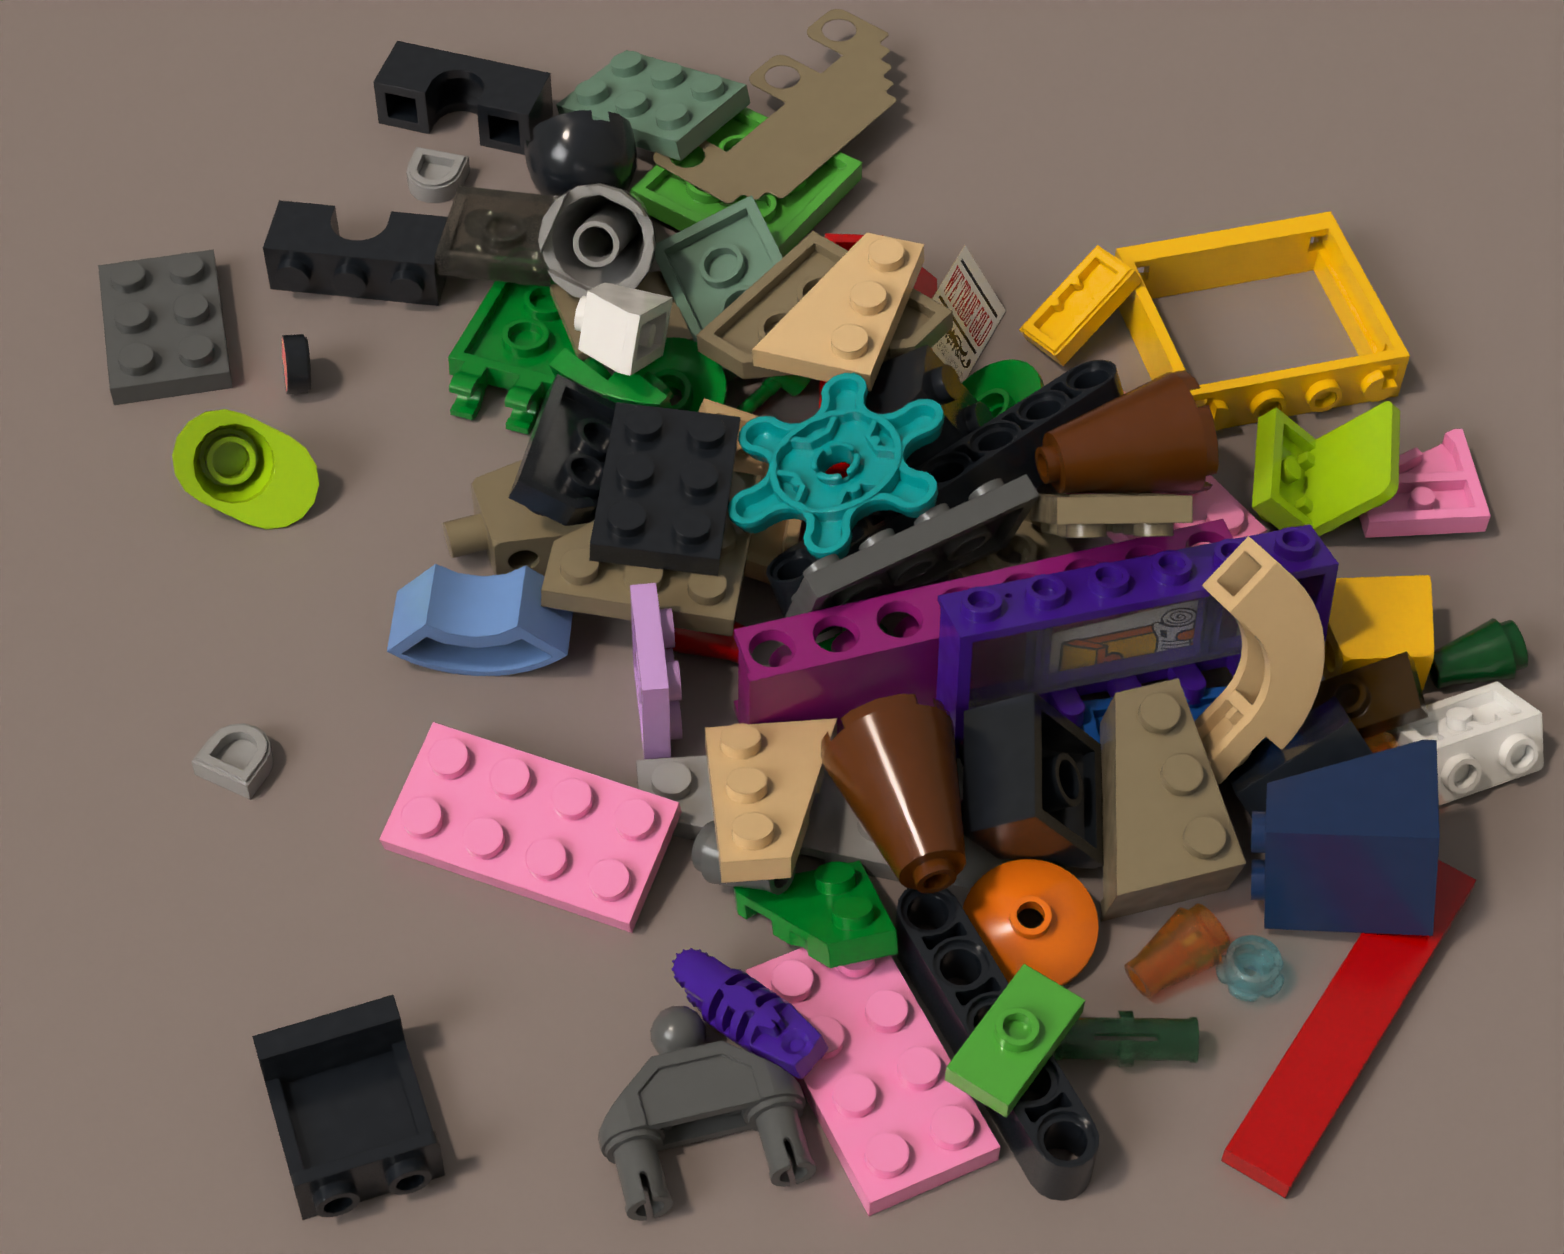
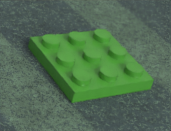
M745 107L706 141L727 152L768 117ZM698 146L681 161L670 158V160L679 167L690 168L703 162L705 152ZM838 151L785 198H778L771 193H765L758 200H755L783 257L797 246L862 179L863 162ZM657 164L630 189V193L636 195L644 203L650 216L680 231L747 198V196L743 195L733 203L726 204Z

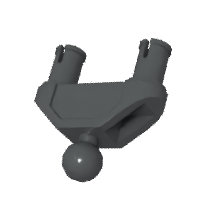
M671 1006L662 1010L654 1020L650 1030L651 1042L659 1055L651 1056L622 1091L604 1118L598 1134L602 1154L604 1157H607L609 1162L616 1164L628 1218L637 1221L647 1220L644 1204H646L644 1191L648 1192L654 1218L667 1213L673 1206V1199L668 1191L659 1151L751 1129L759 1132L770 1170L769 1177L773 1185L781 1187L790 1186L787 1174L790 1166H792L796 1184L811 1178L817 1168L814 1160L811 1158L800 1122L806 1105L800 1083L780 1066L721 1040L704 1044L707 1037L706 1026L699 1014L689 1007Z

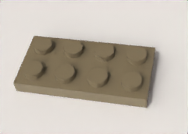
M1160 493L1039 494L1040 496L1025 518L1026 520L1041 522V532L1066 537H1107V532L1142 537L1174 536L1173 523H1193L1192 495Z

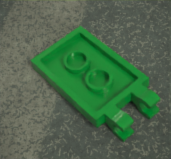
M518 250L513 251L448 357L449 375H453L449 384V392L458 394L450 409V415L474 420L482 406L487 385H492L509 390L504 403L505 407L513 408L506 422V429L527 435L533 430L541 401L545 399L547 391L555 379L549 363L564 348L576 356L550 293V285L556 283H554L548 273L549 269L543 256Z

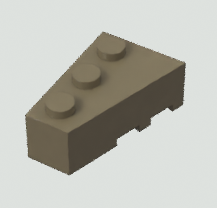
M1179 678L1115 693L1100 722L1104 862L1101 922L1226 891L1246 865Z

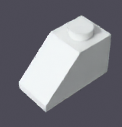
M606 282L588 290L587 296L583 295L580 298L575 312L574 327L576 331L581 332L578 350L620 374L631 376L663 356L673 297Z

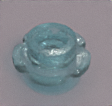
M1256 935L1239 937L1227 947L1226 955H1221L1217 960L1216 974L1218 980L1223 984H1227L1229 986V993L1239 1000L1254 1002L1260 996L1271 998L1281 990L1284 984V976L1281 974L1283 969L1281 954L1271 941ZM1244 969H1252L1257 974L1249 976L1245 973Z

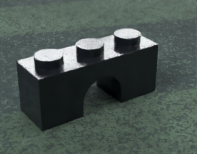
M402 41L396 42L373 81L379 124L430 134L436 122L444 115L459 111L471 112L478 116L480 146L525 155L523 147L525 138L529 142L534 139L532 129L553 116L551 73Z
M282 200L278 202L263 246L270 289L439 306L452 261L448 217L391 211L388 224L380 234L366 240H349L341 237L339 234L335 206Z

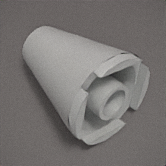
M600 183L580 185L558 197L542 219L538 238L540 253L542 252L552 280L570 295L581 298L583 295L587 296L588 290L604 282L635 289L649 273L656 252L655 230L644 203L630 192Z

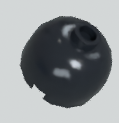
M579 110L556 115L536 125L532 129L534 139L529 142L525 138L523 147L531 179L542 197L554 203L558 197L568 190L591 183L608 184L626 191L632 182L637 168V149L630 121L612 112H608L610 122L593 120L591 110Z

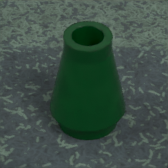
M1492 618L1441 648L1434 650V659L1429 671L1430 678L1438 689L1455 684L1514 679L1516 671L1525 669L1528 666V652L1524 638L1514 621L1507 620L1499 623L1496 619Z

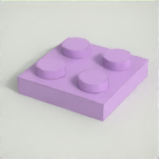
M656 583L630 585L633 668L644 759L671 758L670 740L682 739V720L679 700H682L679 662L678 660L674 661L672 649L675 648L672 608L659 609Z

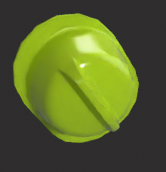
M228 409L206 411L188 421L175 441L172 453L174 473L183 489L199 502L245 524L263 529L287 527L303 518L315 502L319 478L317 465L307 448L291 436L244 413Z

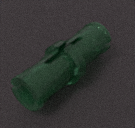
M1118 1010L1117 1017H1079L1055 1050L1053 1056L1056 1061H1061L1062 1059L1117 1060L1118 1067H1133L1134 1060H1176L1197 1063L1199 1057L1197 1017H1189L1188 1019L1134 1017L1132 1010ZM1093 1036L1155 1037L1157 1041L1095 1040Z

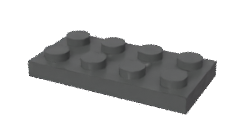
M1027 474L1004 484L1001 478H997L977 488L968 497L969 501L950 509L947 503L930 508L914 521L915 526L895 534L892 528L872 535L859 546L860 551L841 560L837 554L825 556L811 564L803 572L804 578L797 592L791 597L792 603L785 618L923 587L1004 549L1009 545L1040 495ZM837 626L827 627L823 629L818 635L827 632Z

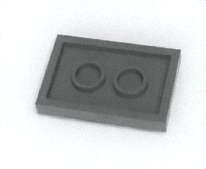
M214 249L98 265L109 388L114 405L233 388Z

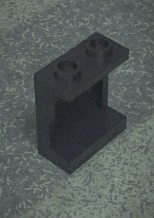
M394 995L252 1036L302 1220L317 1215L321 1217L343 1215L353 1210L359 1202L388 1193L397 1195L413 1193L424 1188L431 1180L445 1176L439 1140L436 1131H433L414 1071Z

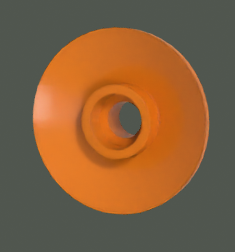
M1020 859L996 866L985 873L973 885L963 905V910L1008 983H1010L1022 965L1026 964L1059 985L1064 986L1083 971L1096 947L1099 931L1098 915L1091 895L1073 874L1047 861ZM1031 908L1040 912L1044 921L1036 928H1026L1020 924L1017 916L1022 910Z

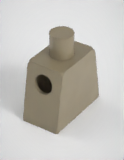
M520 460L476 477L471 483L474 515L443 522V531L451 558L486 550L494 575L507 574L526 565L545 576L553 541L588 523L564 526L546 516L535 514L526 506L509 499L510 491L522 462Z

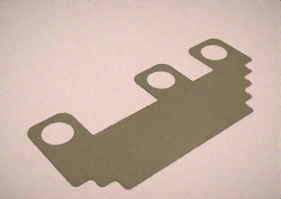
M832 9L808 27L807 35L812 40L843 55L824 72L819 73L788 56H773L750 75L749 81L753 86L785 102L782 107L727 152L705 140L699 145L705 152V158L697 166L690 168L679 167L672 163L669 157L657 152L653 155L654 162L726 204L733 203L743 195L747 197L752 195L754 200H758L765 193H771L778 198H785L897 102L895 97L886 93L894 85L893 82L884 78V75L891 70V65L882 61V58L890 52L888 48L881 45V42L889 36L888 32L845 10ZM841 19L851 22L856 27V34L846 41H833L824 36L822 28L831 20ZM788 66L794 68L799 73L800 79L796 85L790 88H775L766 82L765 74L773 67Z

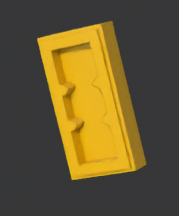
M1097 245L1021 326L1019 331L1027 341L1064 366L1139 286L1142 280L1134 269Z

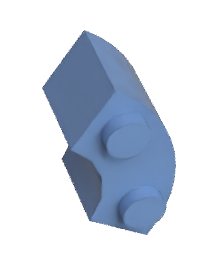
M434 564L397 591L387 652L419 666L460 675L501 676L528 672L557 662L568 655L573 611L542 607L541 589L545 576L526 565L507 574L477 576L457 573Z

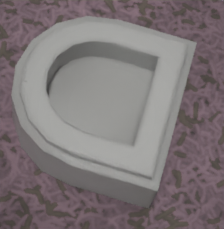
M416 147L406 171L410 193L416 199L426 203H441L456 197L462 190L470 173L469 156Z
M245 723L231 724L213 734L191 762L196 776L251 799L270 774L273 767V752L266 733L257 726Z

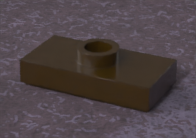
M1407 651L1321 681L1317 696L1310 710L1312 711L1336 696L1363 739L1428 717L1415 662Z

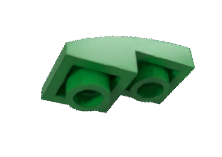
M566 348L549 363L555 377L559 374L614 403L620 402L673 409L670 402L674 397L673 393L664 382L650 372H647L643 377L637 372L631 376L618 372L611 375L594 358L588 356L582 361Z

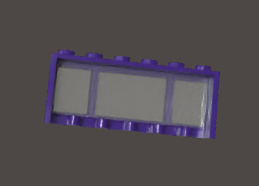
M1310 524L1249 536L1305 588L1318 611L1323 627L1324 641L1326 642L1339 566L1337 560ZM1248 536L1224 539L1215 543L1178 550H1166L1152 555L1115 562H1103L1094 566L1052 574H1041L1031 578L984 587H973L968 590L938 595L937 601L941 606L936 699L944 704L953 721L957 758H960L959 745L960 741L964 738L965 710L1032 692L1038 694L1079 728L1083 725L1085 705L1080 696L1108 691L1111 698H1113L1117 692L1142 687L1141 683L1166 678L1168 680L1179 678L1184 695L1187 700H1190L1188 704H1200V699L1204 697L1206 690V679L1201 671L1226 666L1231 675L1234 676L1242 652L1241 632L1236 619L1202 585Z

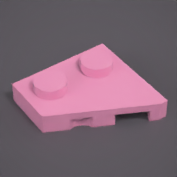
M1453 429L1445 433L1442 444L1423 453L1416 447L1399 455V487L1397 493L1382 506L1375 507L1359 516L1365 538L1486 531L1491 515L1463 429Z

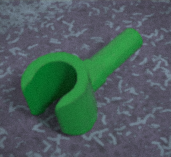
M798 375L768 377L736 409L752 414L772 395L774 396L780 387L791 396H796L808 385L811 378Z

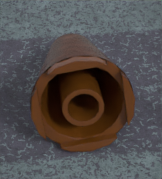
M1186 370L1168 372L1046 432L1043 437L1042 446L1037 447L1035 453L1040 478L1045 484L1051 483L1058 493L1195 494L1209 490L1212 484L1206 482L1205 479L1206 476L1217 474L1219 466L1218 440L1209 405L1197 407L1190 392L1201 387L1196 379Z
M897 694L870 701L852 709L841 717L844 729L832 741L829 733L825 734L821 741L820 755L827 773L901 885L909 889H917L921 893H935L951 886L956 881L957 875L966 865L954 724L950 713L941 701L933 698V707L919 704L915 694Z

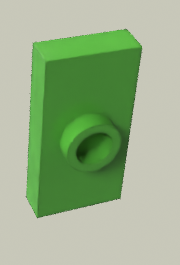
M1023 964L947 1065L944 1080L1007 1118L1083 1013L1085 999Z

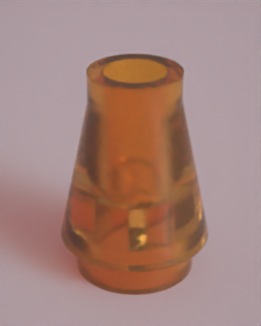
M1197 903L1188 910L1179 907L1143 949L1124 965V969L1135 988L1144 997L1150 999L1165 988L1222 963L1221 955L1231 948V942L1222 924L1205 906Z

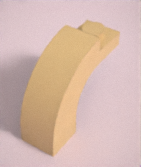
M1249 536L1202 585L1234 616L1242 638L1241 658L1232 680L1213 703L1194 721L1218 785L1234 769L1241 766L1248 759L1252 750L1265 737L1281 750L1293 739L1313 706L1320 687L1325 661L1323 627L1313 600L1297 579Z

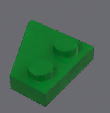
M860 860L850 863L840 861L822 864L816 870L796 873L790 887L779 895L765 890L733 886L738 915L745 919L757 913L767 917L772 921L774 936L790 945L806 949L808 956L829 968L898 954L896 929Z

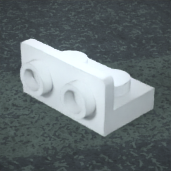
M1498 681L1426 705L1427 718L1386 731V742L1394 748L1420 740H1437L1439 806L1537 772L1544 765L1542 712Z

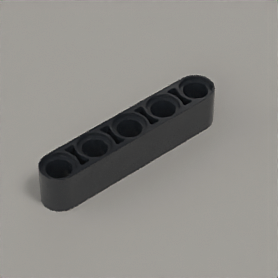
M907 888L898 899L895 929L898 954L896 956L954 1055H956L1009 983L959 901L949 889L946 888L935 893H921L917 889ZM927 924L938 929L923 930L915 925ZM962 978L971 984L955 985L947 981V979ZM1052 1055L1027 1089L1038 1094L1041 1099L1031 1101L1021 1098L1007 1118L988 1106H984L1030 1184L1039 1194L1049 1199L1065 1201L1076 1198L1088 1187L1099 1148V1133L1089 1113ZM1055 1148L1066 1149L1074 1153L1077 1159L1070 1161L1059 1160L1053 1157L1048 1150Z

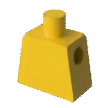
M1430 575L1336 578L1325 642L1323 668L1325 680L1407 651L1415 662L1423 691L1434 659L1432 582Z

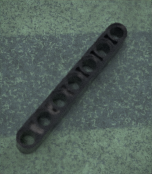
M1091 360L1073 367L916 467L915 470L929 473L937 482L938 496L935 506L947 503L950 509L969 501L968 497L977 488L997 478H1001L1004 484L1027 474L1035 489L1044 484L1038 473L1035 453L1037 447L1042 446L1045 433L1123 395L1124 392L1116 365L1107 360ZM879 510L859 520L852 529L851 546L845 557L860 551L859 546L872 535L892 528L895 534L915 526L914 521L917 518L907 517L902 513L892 510ZM804 539L779 554L767 567L766 575L784 618L792 603L791 597L797 592L804 578L803 572L818 560L808 552L804 545Z

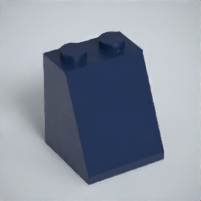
M1437 740L1416 741L1267 783L1266 811H1252L1251 852L1265 853V860L1252 859L1251 900L1265 901L1264 929L1433 936L1440 843Z

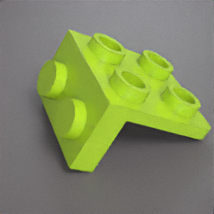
M1385 401L1318 439H1315L1277 407L1258 417L1252 509L1264 521L1272 523L1279 530L1310 524L1318 536H1321L1363 513L1385 504L1394 497L1399 487L1400 409L1390 401Z

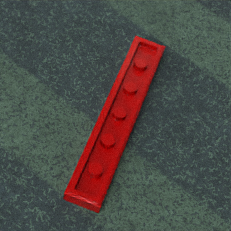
M1438 859L1433 936L1360 934L1228 1143L1221 1159L1222 1162L1283 1198L1287 1197L1470 896L1477 881L1476 879Z

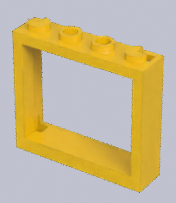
M1331 211L1116 248L1115 257L1134 269L1142 280L1139 286L1126 298L1118 309L1151 380L1168 372L1186 370L1152 299L1314 270L1359 356L1199 385L1201 388L1191 390L1190 392L1197 407L1209 405L1216 431L1258 422V417L1276 407L1289 417L1310 412H1324L1332 408L1369 401L1378 402L1399 395L1410 355ZM1311 237H1314L1313 243H1310ZM1144 267V272L1139 273L1137 268Z

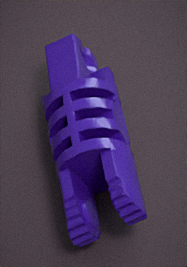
M683 949L681 953H676V959L672 960L674 964L672 971L675 974L676 982L680 984L681 988L684 987L686 989L688 1001L693 1007H697L706 1023L731 1039L741 1048L780 1066L799 1079H803L827 1052L829 1047L822 1035L791 1003L778 996L769 988H766L743 970L731 969L715 957L709 956L707 952H702L701 949Z

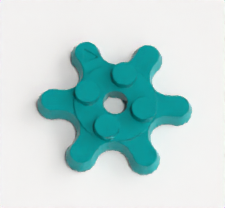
M843 373L829 379L823 386L821 391V407L811 418L792 424L782 422L771 416L756 417L748 421L741 428L738 441L743 451L755 460L769 464V469L766 476L759 483L740 491L731 499L728 505L731 521L745 532L759 533L783 520H803L806 522L803 539L808 552L818 560L831 554H837L841 560L849 552L852 529L859 520L879 510H892L902 513L907 517L918 518L936 505L938 485L932 475L912 469L905 462L914 451L935 441L940 436L945 417L941 405L934 400L918 399L893 413H874L865 406L868 395L866 381L858 374ZM840 462L850 464L846 470L848 475L846 478H842L839 473L825 474L827 469Z

